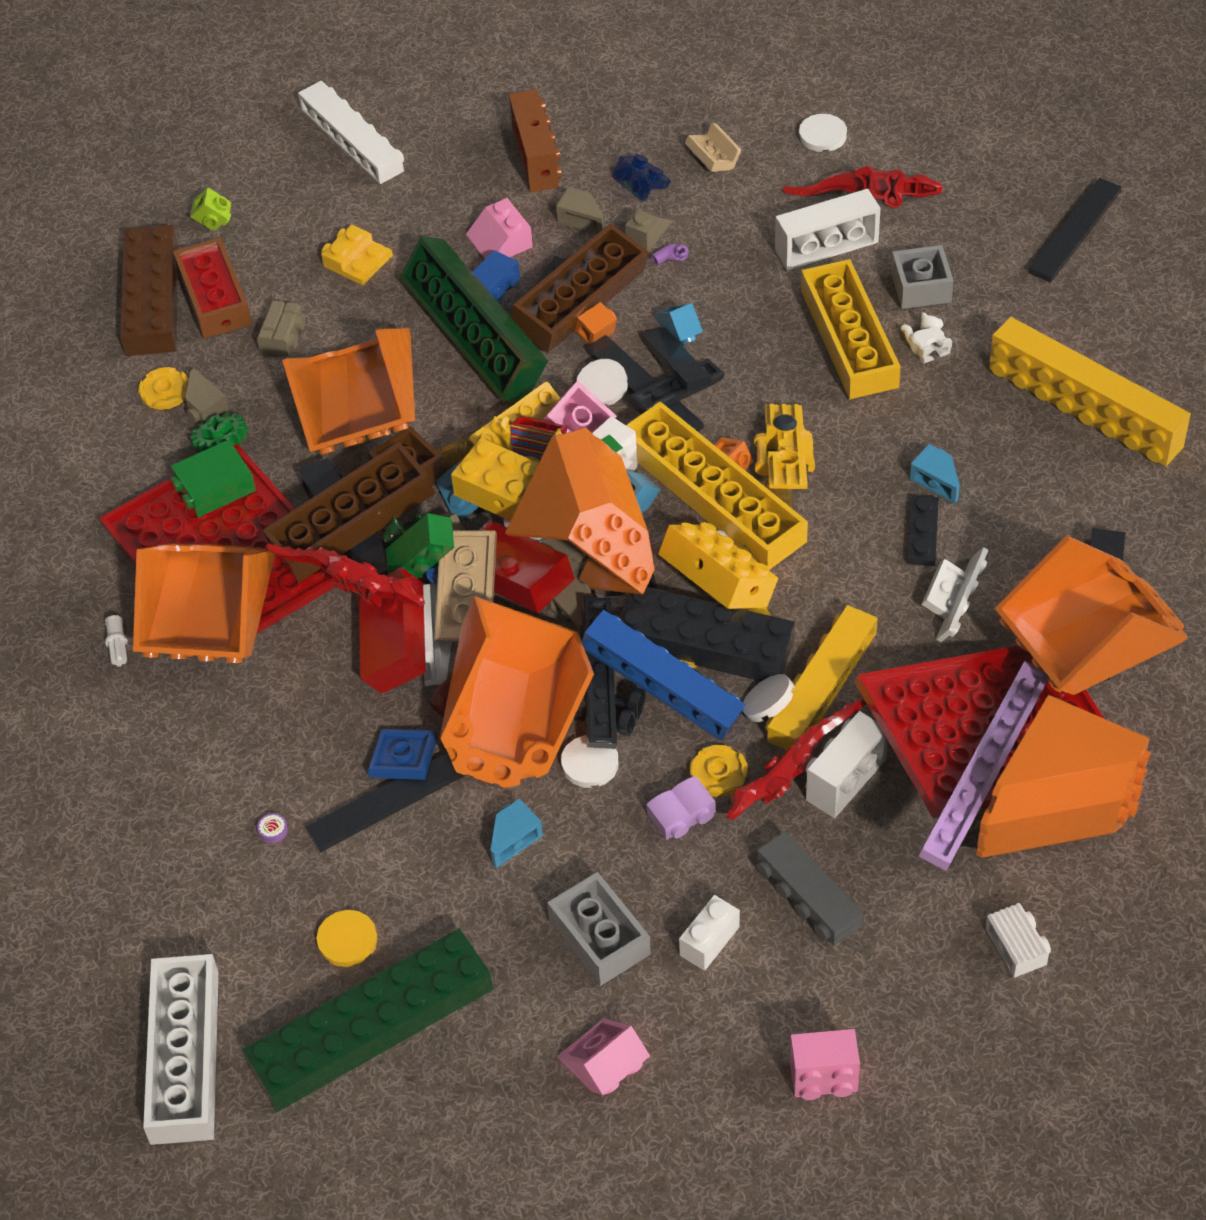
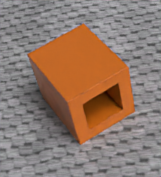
M600 302L577 318L575 332L590 345L605 335L610 336L613 334L617 318L611 309L606 308Z

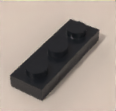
M911 497L907 564L935 566L939 497Z

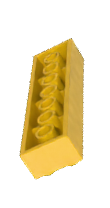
M1010 317L993 334L989 369L996 376H1003L1012 381L1018 388L1026 389L1035 394L1038 399L1048 401L1057 406L1061 412L1070 413L1079 418L1083 424L1092 425L1101 430L1105 436L1113 437L1124 443L1127 448L1141 452L1152 462H1159L1167 466L1184 448L1191 413L1013 317Z
M662 402L657 403L626 425L636 431L637 463L706 521L715 526L717 530H723L737 547L751 553L752 558L758 563H762L771 569L807 543V520Z

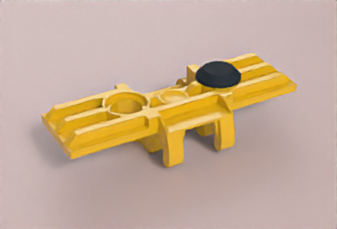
M765 404L766 433H759L754 436V445L757 447L755 472L762 476H768L769 488L807 489L806 464L808 472H813L815 460L812 433L805 430L803 426L802 405ZM767 449H775L776 452H773V451H768V452H767Z

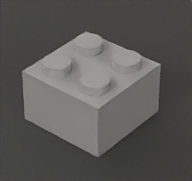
M943 245L892 252L891 275L902 309L952 302L954 280Z

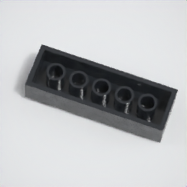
M646 587L643 594L628 593L620 615V619L624 624L633 630L640 631L648 640L657 646L664 647L669 654L679 660L692 662L695 666L757 681H763L773 675L784 674L794 643L795 621L740 608L727 609L719 603Z

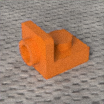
M721 437L714 444V446L744 470L753 463L752 456L743 440Z

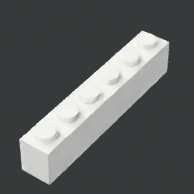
M321 80L298 92L301 110L379 184L404 172V157L400 150L393 148L387 138L379 135L373 125L364 121L360 113L355 112L345 99L342 100L332 87H328Z

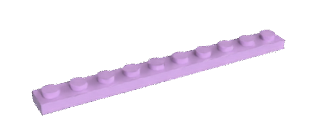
M1024 661L918 857L947 871L1049 678L1045 671L1042 672L1035 665Z

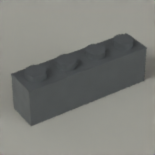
M786 831L757 850L756 866L759 873L765 879L770 877L776 884L775 887L780 896L784 899L789 898L795 904V910L802 919L806 920L808 918L812 922L814 930L823 941L828 940L835 946L862 927L863 912Z

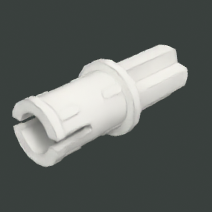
M112 615L105 619L107 628L105 643L109 648L111 664L121 667L122 664L127 663L126 644L128 639L124 635L122 617Z

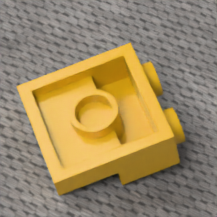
M351 224L347 229L342 228L338 232L337 239L332 244L327 243L324 245L321 255L325 268L364 285L393 256L391 249L372 241L371 233Z

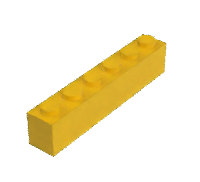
M849 605L846 606L842 614L838 613L835 616L829 634L825 633L820 640L818 651L816 654L812 653L809 656L805 666L806 669L802 674L799 673L795 677L793 682L795 689L791 690L793 693L791 701L781 712L768 719L765 730L768 731L767 742L782 749H787L809 727L820 722L876 635L877 617Z

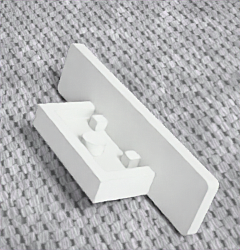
M983 547L971 557L965 572L946 559L939 563L921 604L944 619L936 640L942 642L948 636L953 637L958 632L961 623L958 622L960 616L966 612L970 604L967 601L968 597L978 586L977 576L986 567L987 561L985 557L988 553L986 548Z

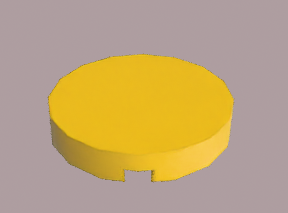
M164 367L155 369L146 374L143 382L142 380L140 381L139 396L142 402L150 408L158 410L173 408L186 400L189 379L184 372L176 371V368Z
M711 745L701 749L695 758L693 757L690 763V778L696 776L712 797H725L731 795L738 788L743 787L747 779V762L744 756L739 751L737 753L732 750V747L727 745Z
M344 910L335 912L323 921L318 929L316 939L320 954L329 963L335 966L350 967L364 962L365 958L374 952L378 937L375 924L367 915L359 911Z

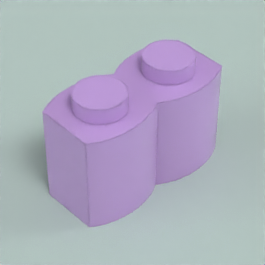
M696 776L686 779L672 790L656 796L646 804L647 815L666 840L673 836L674 838L684 836L691 826L697 823H707L716 812L715 800Z

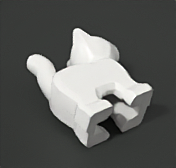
M923 312L921 315V330L914 333L910 326L906 324L901 326V331L905 334L911 351L919 356L923 363L934 360L929 355L932 351H936L939 357L950 354L952 340L944 336L941 330L943 322L940 318L928 316Z

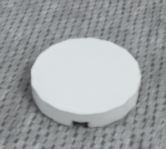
M830 114L812 115L806 118L800 125L799 136L801 143L808 149L816 152H823V150L828 149L829 151L836 150L846 141L847 127L836 116Z
M599 359L590 362L577 376V381L604 405L607 404V406L615 404L627 391L626 372L618 362L611 359Z
M777 674L766 678L757 684L745 697L743 702L746 704L743 709L744 714L753 722L763 721L761 717L766 715L769 718L774 717L791 701L793 696L791 690L795 689V685L784 674Z
M586 735L566 745L561 754V767L565 777L575 785L583 788H591V786L596 785L601 786L615 776L618 770V752L616 748L587 747Z

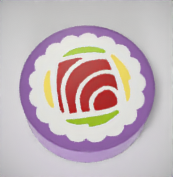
M276 813L263 816L257 825L260 838L267 843L281 841L288 832L285 818Z

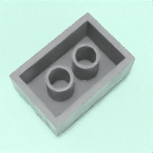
M598 872L547 902L550 923L600 986L651 955L650 936Z

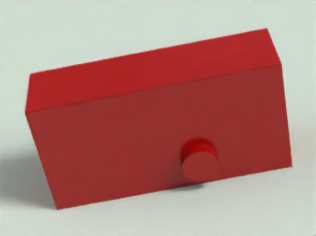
M489 520L478 531L497 532L494 592L539 613L575 580L568 556L529 537L508 536L505 533L507 527Z
M403 567L386 575L387 577L410 579L415 592L424 597L423 582ZM359 595L360 680L379 693H386L426 673L424 605L417 607L400 602L397 599L383 598L381 601L382 606L375 608L365 602Z

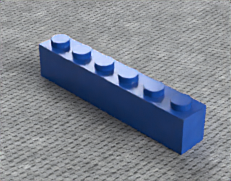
M605 610L599 614L584 633L582 644L585 651L720 741L725 738L739 719L746 705L736 695L726 692L717 686L712 679L702 676L693 670L688 663L681 662L669 654L664 647L657 646L640 631L633 630L624 624L620 618L609 614Z

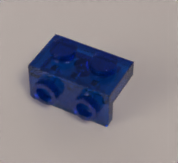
M641 154L620 156L612 175L613 179L641 201L647 200L651 189H665L671 182L663 174V170L651 165L648 159Z

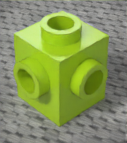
M207 187L193 200L190 217L210 230H217L221 225L225 226L230 220L232 202Z

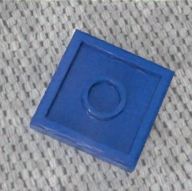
M381 729L368 768L369 778L425 780L438 739L436 730Z

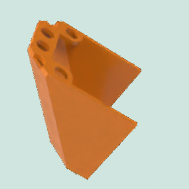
M409 328L375 330L377 339L314 357L282 360L310 452L319 451L320 455L335 451L334 446L341 444L344 445V448L367 442L366 437L372 440L391 435V429L393 433L408 429V423L415 421L411 335Z
M579 428L573 430V432L553 436L505 533L508 536L569 540L589 556L578 579L581 583L585 582L590 589L643 594L655 569L648 530L622 457L602 440L594 436L587 428Z
M1067 535L994 608L1001 616L999 619L1001 624L1009 631L1014 632L1017 636L1015 639L1016 643L1023 650L1030 652L1034 657L1031 660L1032 663L1040 671L1046 672L1050 677L1048 683L1059 693L1064 691L1075 695L1187 639L1186 633L1182 630L1184 628L1182 621L1173 613L1147 581L1142 577H1138L1121 559Z
M162 544L137 549L133 651L142 652V657L157 658L159 653L170 654V659H187V657L197 655V660L215 661L217 658L225 657V662L242 663L243 658L252 656L275 554L259 547L212 544Z
M473 597L462 623L440 733L442 743L457 773L468 774L475 779L491 784L495 783L503 788L520 785V780L534 776L539 778L548 774L594 675L578 632L496 603Z
M1048 695L995 785L992 800L980 823L976 856L981 858L1111 834L1118 831L1126 823L1128 817L1134 818L1139 808L1140 802H1138V799L1144 787L1141 784L1146 776L1147 769L1145 767L1151 756V752L1147 751L1150 738Z

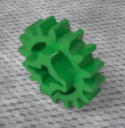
M226 412L221 417L216 414L210 417V419H205L206 423L198 424V429L192 430L193 435L190 438L198 453L228 439L233 446L235 444L241 445V439L247 438L246 433L249 430L242 415L238 416L237 413L229 416V413Z

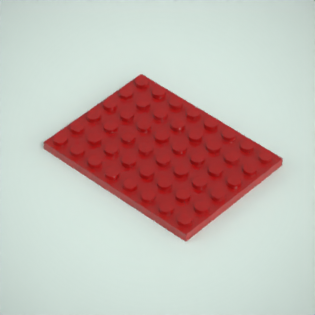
M235 444L233 447L252 473L255 492L198 518L193 509L188 510L182 499V492L177 493L169 478L101 516L99 520L103 528L136 566L137 549L162 544H212L266 549L265 547L269 543L263 529L295 508L245 451ZM275 555L257 634L334 589L336 586L331 582L332 576L321 568L298 583L278 556Z
M1019 645L857 675L855 680L856 686L932 818H938L942 814L1024 661L1033 664L1031 660L1034 657L1029 651L1023 650ZM1047 680L980 809L989 807L997 781L1048 695L1104 718L1086 689L1075 695L1064 691L1059 693Z

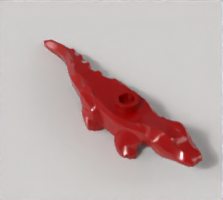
M866 165L854 170L830 175L809 186H784L783 191L792 195L810 196L832 190L845 191L851 194L869 189L875 200H883L886 205L897 208L903 203L902 198L904 195L916 198L939 195L942 193L943 185L922 174L905 177L904 172L899 169L890 171L873 170L872 167Z
M267 544L265 547L271 553L284 559L319 566L332 576L331 582L333 585L346 593L353 591L359 594L365 602L375 608L382 606L381 601L383 598L397 599L400 602L417 607L425 604L424 597L415 592L410 579L380 575L367 562L360 564L349 559L346 555L341 556L335 551H328L322 547L318 549L308 547L305 550L281 547L278 544Z
M856 698L853 703L845 705L844 709L835 712L828 718L821 719L819 723L809 727L805 733L794 740V743L789 748L784 750V753L779 758L774 756L765 764L763 769L766 772L762 777L733 791L731 794L732 805L726 811V819H736L755 801L764 798L766 805L774 798L776 800L780 798L790 787V782L794 777L806 770L808 763L814 758L812 753L823 736L858 712L866 704L864 698Z

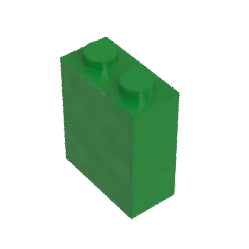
M229 439L171 465L174 477H171L170 480L177 493L182 492V499L188 510L193 509L198 518L256 491L252 473Z

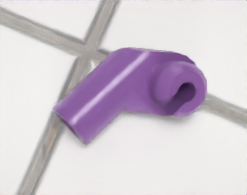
M668 244L653 253L650 258L656 265L666 260L682 261L687 258L689 250L682 244Z

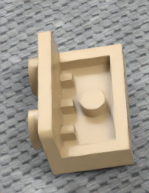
M716 123L710 125L707 135H688L685 144L692 150V153L712 172L733 169L741 153V149Z

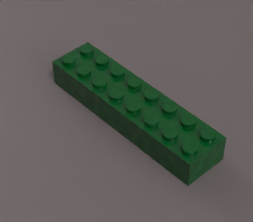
M420 236L400 275V279L500 399L509 402L520 401L532 392L548 360L444 239Z
M458 928L243 1048L247 1065L277 1113L492 991L491 973L461 929Z

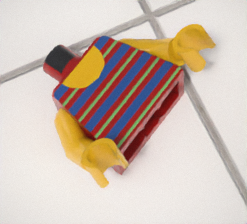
M494 416L490 425V430L493 433L501 435L508 450L538 463L551 438L559 434H566L568 429L567 425L525 416H519L511 425L508 424V417H503L501 422Z

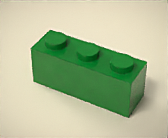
M427 513L386 548L388 574L403 567L418 579L454 549L452 518Z

